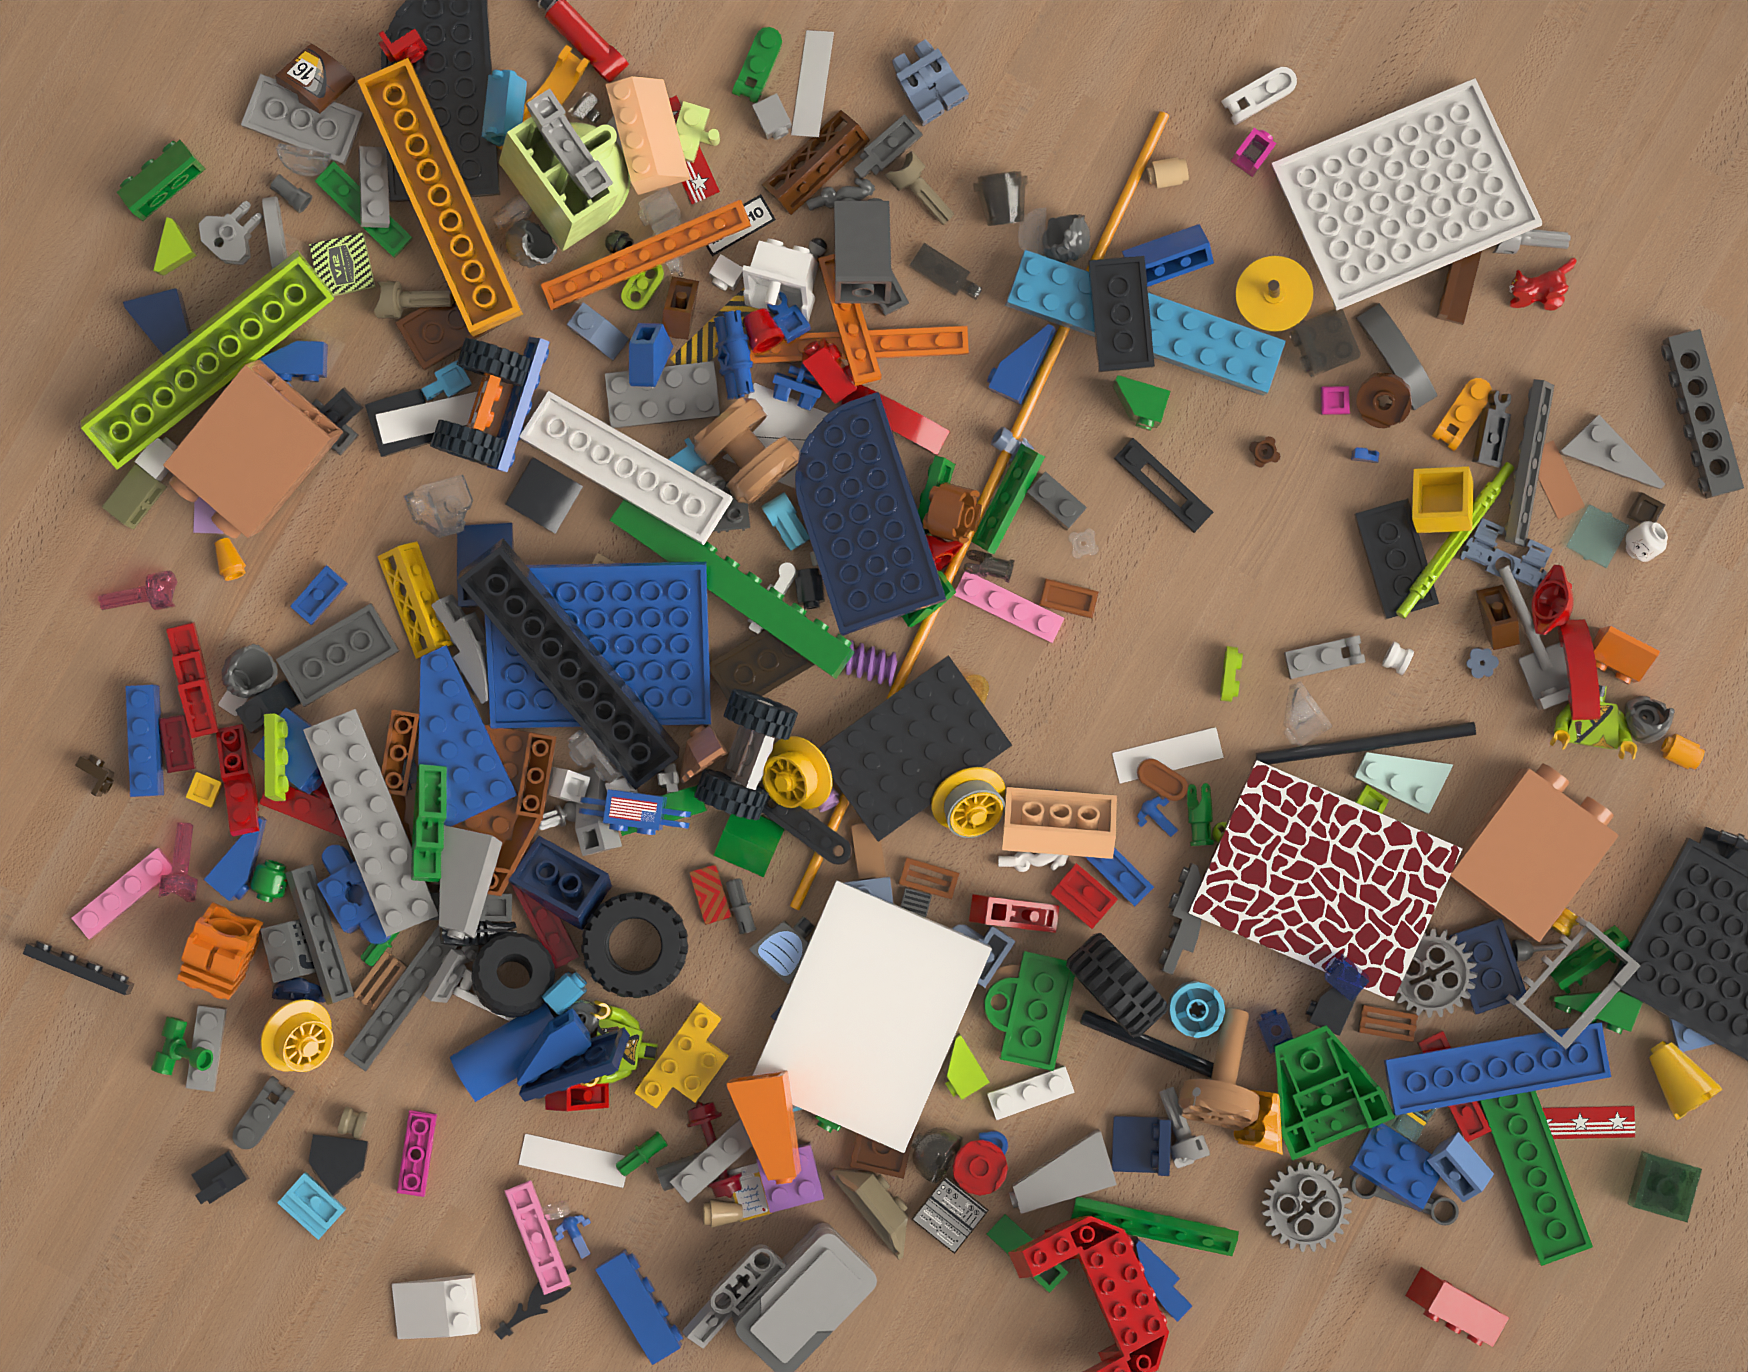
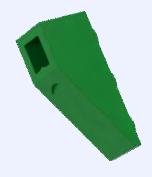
M1603 990L1552 995L1549 997V1000L1556 1002L1554 1008L1569 1014L1571 1009L1583 1014ZM1618 991L1591 1023H1596L1598 1019L1607 1023L1606 1029L1622 1034L1623 1030L1631 1032L1643 1002Z
M1006 1214L986 1233L1008 1256V1252L1033 1240ZM1057 1264L1031 1278L1045 1292L1050 1293L1069 1272L1060 1264Z

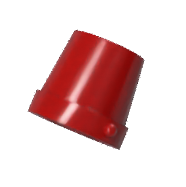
M767 309L755 310L743 318V324L753 353L768 351L784 340L785 336L781 328L777 326Z

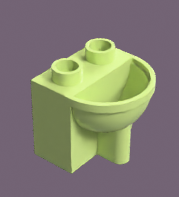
M530 117L507 132L499 164L563 252L610 221L620 211L629 193L631 179L623 149L616 141L617 134L612 126L601 125L595 127L586 123L570 122L594 160H599L613 181L611 186L589 199L564 169L547 144L535 121Z

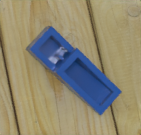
M1137 1237L1134 1240L1138 1260H1140L1144 1267V1276L1165 1310L1178 1322L1192 1307V1304L1173 1287L1180 1278Z

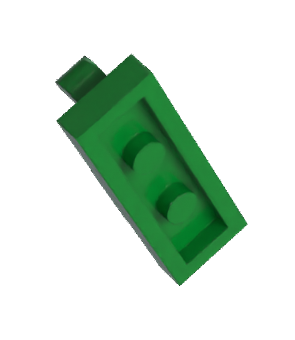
M1615 925L1603 932L1624 952L1630 945L1628 938ZM1594 938L1564 958L1549 977L1561 990L1569 994L1571 991L1568 986L1575 981L1580 986L1583 985L1581 977L1584 975L1586 976L1592 971L1597 970L1609 960L1612 963H1616L1615 954Z

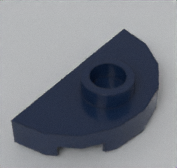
M292 978L291 980L278 982L273 986V999L292 1001L305 999L319 1003L326 1002L321 987L308 982L304 978Z

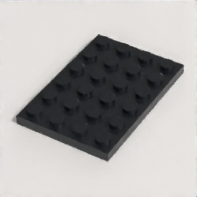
M948 655L818 749L829 764L832 779L876 841L879 842L928 807L932 802L936 789L946 778L963 769L985 766L1010 748L1012 744Z

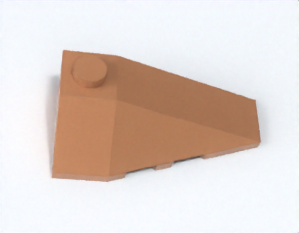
M702 724L689 733L691 738L686 742L679 778L682 784H685L704 769H707L729 754L711 726L705 728Z

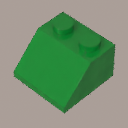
M1117 375L1112 387L1130 420L1136 422V427L1151 431L1153 427L1158 428L1161 424L1171 391Z

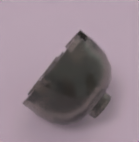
M942 1127L930 1129L924 1135L919 1133L911 1145L914 1149L912 1154L914 1168L924 1179L932 1184L933 1182L935 1184L938 1183L950 1169L951 1165L949 1162L953 1155L962 1147L963 1138L955 1132Z

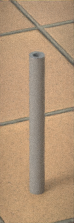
M1509 565L1499 569V573L1542 670L1553 667L1539 634L1535 633L1534 622Z

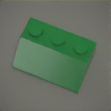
M181 140L177 142L172 141L167 144L162 150V155L156 160L154 158L148 160L141 167L142 171L135 177L130 176L120 184L121 189L117 191V194L128 209L142 221L146 220L206 170Z

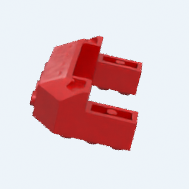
M1092 1216L1077 1217L1044 1230L1045 1234L1008 1252L1019 1278L1034 1277L1065 1260L1079 1259L1115 1340V1344L1098 1352L1102 1362L1083 1372H1155L1159 1369L1169 1335V1330L1166 1326L1167 1320L1164 1313L1158 1308L1155 1301V1292L1144 1276V1267L1140 1260L1137 1259L1133 1251L1132 1239L1126 1234L1124 1229Z

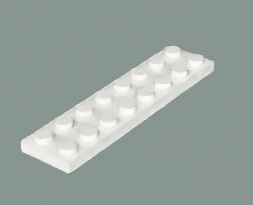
M550 391L547 392L519 436L521 440L702 545L706 543L733 500L731 495Z

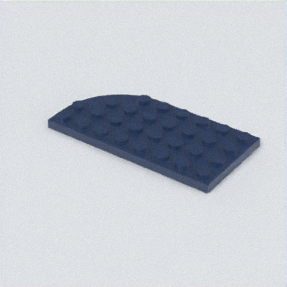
M876 392L839 406L822 418L823 420L806 438L800 451L801 454L795 472V487L800 510L840 635L843 636L947 601L880 393Z

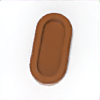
M1148 758L1141 761L1137 767V777L1140 782L1168 800L1178 801L1187 794L1188 783L1186 779L1158 760Z

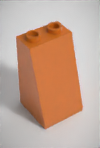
M788 1071L732 1078L727 1083L728 1091L768 1181L775 1180L776 1184L793 1182L792 1179H795L801 1172Z

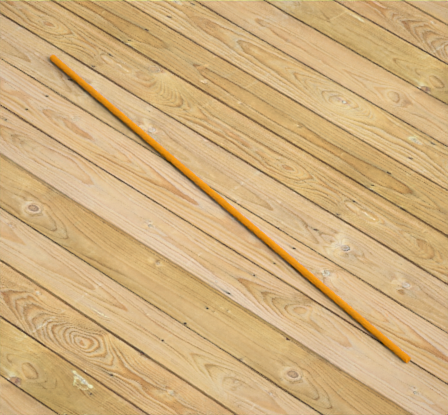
M1159 111L1091 260L1104 258L1169 118L1167 113ZM1060 325L1011 429L1013 437L1019 440L1070 328ZM1005 450L1001 451L977 504L982 505L978 526L1011 457V454ZM970 530L967 536L969 541L964 543L956 556L948 564L944 573L951 584L975 534L974 531ZM940 608L922 620L886 699L904 687ZM843 793L827 824L835 832L849 805V801ZM814 852L790 904V907L796 910H800L824 859L817 852Z

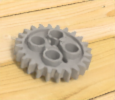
M1436 927L1432 928L1430 935H1427L1425 930L1412 960H1416L1420 964V971L1411 973L1407 970L1397 993L1400 992L1401 994L1397 1002L1401 1003L1406 1000L1408 1002L1407 1011L1415 1006L1417 1007L1416 1013L1418 1016L1422 1010H1427V1016L1431 1018L1433 1011L1436 1010L1439 1017H1442L1445 1008L1452 1014L1454 1012V1003L1462 1007L1464 1004L1461 997L1466 999L1471 997L1466 988L1474 989L1476 986L1469 979L1477 978L1478 973L1470 971L1477 963L1468 961L1473 952L1463 951L1466 942H1462L1459 945L1455 943L1458 935L1455 934L1449 939L1447 938L1446 929L1442 932L1441 936L1437 935ZM1436 947L1443 949L1445 958L1441 961L1434 960L1430 954L1431 949ZM1454 961V965L1439 970L1435 979L1432 975H1429L1413 985L1410 984V980L1424 975L1429 966L1434 970L1446 962ZM1448 972L1456 974L1458 983L1455 985L1446 984L1443 975ZM1423 984L1431 986L1433 995L1431 997L1421 996L1418 990L1419 986Z
M1297 1161L1296 1170H1293L1287 1164V1173L1284 1175L1281 1171H1276L1280 1179L1276 1181L1270 1178L1269 1181L1273 1188H1264L1263 1190L1269 1195V1199L1261 1200V1203L1268 1206V1209L1261 1211V1214L1270 1216L1264 1224L1266 1226L1274 1225L1275 1227L1271 1230L1270 1234L1275 1236L1280 1233L1279 1243L1283 1244L1288 1239V1247L1290 1249H1293L1296 1243L1299 1244L1301 1252H1304L1306 1245H1309L1310 1249L1315 1252L1316 1243H1319L1325 1249L1326 1239H1330L1335 1243L1336 1239L1333 1234L1335 1232L1339 1234L1344 1233L1339 1227L1340 1224H1349L1343 1217L1344 1214L1352 1213L1350 1209L1344 1207V1204L1351 1202V1198L1343 1197L1348 1188L1346 1186L1338 1187L1342 1178L1337 1177L1332 1180L1334 1171L1330 1169L1324 1174V1165L1321 1163L1316 1170L1312 1161L1308 1162L1306 1168L1303 1167L1300 1161ZM1306 1180H1313L1315 1183V1189L1310 1194H1305L1301 1190V1186ZM1322 1190L1326 1191L1325 1195L1316 1199L1310 1204V1212L1302 1210L1293 1219V1221H1291L1290 1223L1287 1222V1219L1290 1216L1296 1214L1303 1208L1301 1204L1302 1201L1305 1200L1309 1203L1312 1200H1314V1198L1317 1197V1195ZM1285 1197H1290L1294 1201L1293 1208L1289 1211H1282L1280 1209V1202ZM1331 1202L1333 1207L1331 1213L1324 1216L1320 1215L1319 1206L1321 1203ZM1302 1219H1309L1311 1222V1228L1306 1233H1301L1297 1229V1225Z

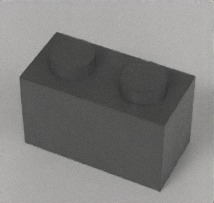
M1046 471L1026 493L1031 500L1066 530L1074 524L1087 508Z

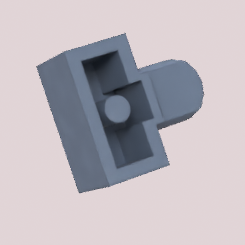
M958 924L952 929L990 945L992 948L977 982L985 988L1016 941L993 925L989 927L983 936L964 924Z

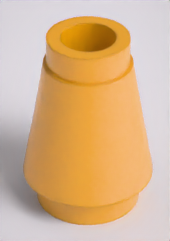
M230 538L216 541L214 545L216 547L219 574L226 581L243 576L246 573L244 570L246 565Z

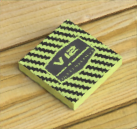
M363 233L309 244L315 272L332 291L333 296L375 287Z

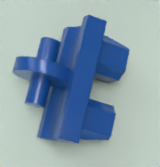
M803 363L801 368L790 365L788 373L798 376L797 378L777 372L773 379V383H775L773 398L787 402L791 389L801 392L797 406L811 410L817 398L822 396V387L803 381L804 379L813 382L815 380Z

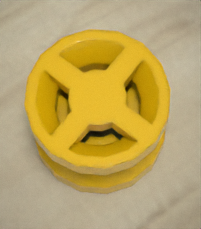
M1565 908L1551 927L1561 935L1569 938L1572 934L1571 929L1575 925H1579L1576 921L1578 916Z

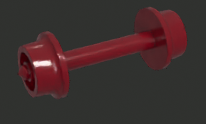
M698 1101L695 1105L696 1107L687 1110L689 1121L686 1125L687 1127H693L700 1124L708 1147L717 1139L711 1120L721 1117L722 1112L717 1111L714 1102L703 1104ZM725 1169L718 1176V1179L713 1180L707 1187L712 1189L715 1198L723 1196L731 1198L734 1192L742 1189L740 1181L742 1172L729 1175L727 1169Z

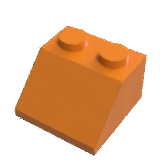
M1612 626L1600 628L1592 643L1597 670L1605 672L1608 669L1616 673L1615 679L1628 685L1630 682H1640L1660 653L1659 650Z

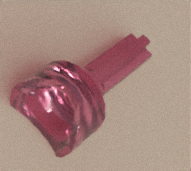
M170 570L148 574L145 586L99 596L101 610L144 602H149L154 610L176 607L172 599L177 579Z
M177 823L172 873L160 876L158 898L173 893L183 898L186 902L196 901L198 879L187 875L193 834V825L191 823Z

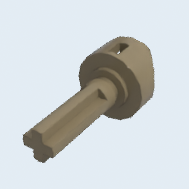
M910 151L906 154L904 165L900 171H890L884 176L898 191L909 186L936 219L944 225L952 218L954 213L926 181L920 177L921 171L926 166L913 151Z
M377 281L381 288V294L374 313L378 319L400 318L403 308L452 307L454 298L451 290L403 292L399 281Z

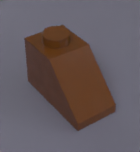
M672 276L662 324L669 337L688 340L693 322L699 281Z
M1499 585L1477 590L1476 595L1485 633L1493 651L1520 645L1519 620L1504 586Z

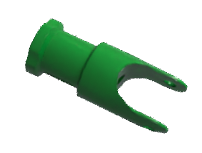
M1204 783L1201 786V801L1199 803L1197 789L1195 785L1190 784L1187 791L1188 823L1191 824L1192 829L1190 846L1214 845V840H1211V822H1213L1211 787L1208 783Z

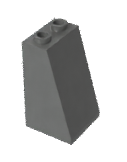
M844 198L840 201H834L835 303H890L892 272L889 201H883L879 198H871L867 201Z

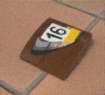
M312 43L275 75L277 84L297 94L299 103L319 114L356 82L355 77L343 65Z

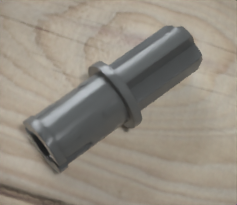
M740 878L729 880L726 882V887L732 904L730 911L734 912L739 934L756 930L749 907L752 904L747 901L742 880Z

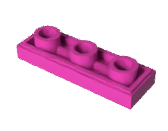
M409 1110L397 1193L425 1197L437 1114ZM413 1149L420 1150V1158H415L412 1155Z

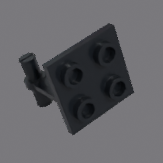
M1709 827L1704 828L1699 842L1701 845L1748 870V839H1745L1743 834L1738 833L1735 835L1724 830L1719 832Z

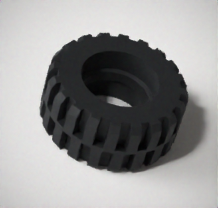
M645 892L623 893L610 898L598 906L587 920V925L582 934L583 942L581 945V953H583L585 960L583 962L586 969L588 968L593 980L603 986V989L624 998L651 996L671 984L683 969L688 953L687 930L684 927L681 916L673 909L674 907L660 899V897L646 894ZM641 919L647 921L654 926L660 936V954L657 960L644 970L630 971L624 969L611 956L609 949L610 936L616 926L625 920Z
M1102 933L1093 934L1067 959V968L1133 1038L1144 1034L1167 1012V1002Z

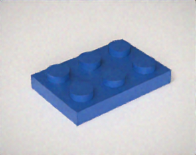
M1383 1123L1369 1129L1349 1166L1350 1169L1418 1212L1424 1209L1440 1178V1175L1427 1161L1431 1153Z

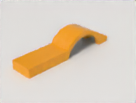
M566 45L559 54L555 67L549 77L526 103L546 90L551 89L562 106L576 87L589 60L583 58V60L579 59L570 52L572 48ZM526 103L524 104L523 122L532 117Z

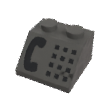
M300 919L260 929L273 983L316 972Z

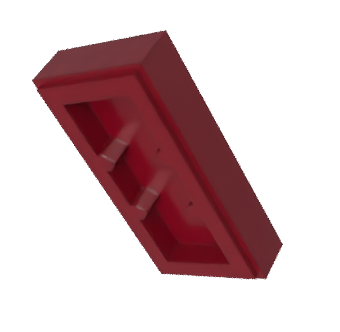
M185 714L160 718L159 725L167 773L196 769L192 739Z

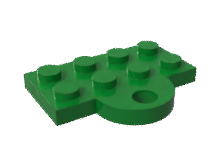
M1023 951L1018 976L999 979L989 987L984 998L985 1015L994 1027L1005 1032L999 1059L1054 1071L1075 979L1073 973L1066 966L1067 960ZM996 994H1002L1006 999L1005 1006L999 1010L991 1006V999Z

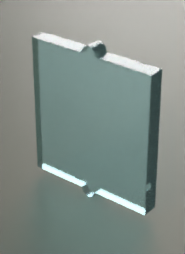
M1589 504L1566 547L1582 555L1584 560L1590 559L1607 568L1629 525L1612 517L1611 512L1605 513Z

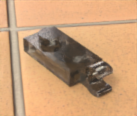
M926 243L922 245L909 265L911 269L955 297L959 290L976 300L982 292L980 286L967 280L970 271Z

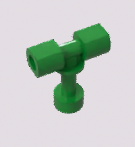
M167 1016L161 1033L162 1036L166 1037L162 1052L156 1051L151 1070L160 1074L172 1075L176 1060L183 1057L189 1060L191 1067L205 1071L213 1062V1053L211 1050L200 1046L194 1050L188 1048L185 1040H183L187 1022Z

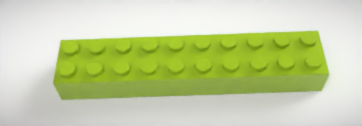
M296 250L81 420V429L118 470L235 378L246 364L259 359L334 300L332 291L300 252Z

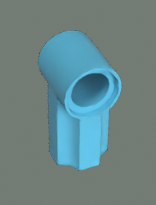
M785 492L761 506L772 526H776L781 538L790 551L810 540L809 535L796 516L797 512Z

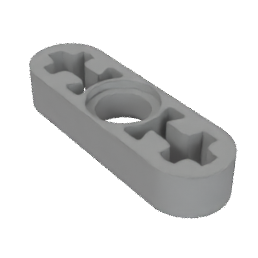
M277 196L262 199L272 269L287 258L281 210Z

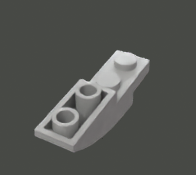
M453 594L441 598L431 606L435 610L437 619L443 623L450 634L451 641L460 650L453 657L457 663L458 670L469 682L473 694L483 704L489 701L486 632L476 613L473 612L465 615L462 608L458 606V602Z

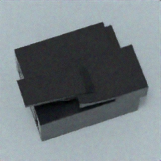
M229 1150L191 1174L201 1192L195 1195L200 1204L206 1201L211 1204L250 1179L241 1164L238 1163L239 1161L236 1160L237 1158H235L232 1150Z

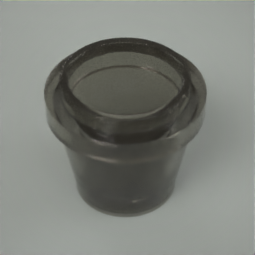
M1021 171L979 176L978 182L973 183L974 192L978 194L988 226L1024 221L1026 184H1028L1027 175L1022 176Z

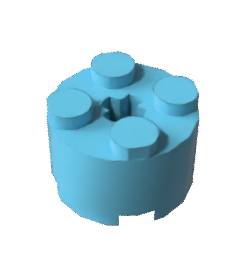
M1191 981L1183 983L1173 991L1168 1000L1167 1010L1169 1019L1174 1027L1186 1036L1194 1038L1209 1036L1218 1030L1225 1015L1224 1000L1216 989L1203 982ZM1194 1002L1203 1006V1009L1199 1010L1201 1013L1199 1016L1189 1012Z

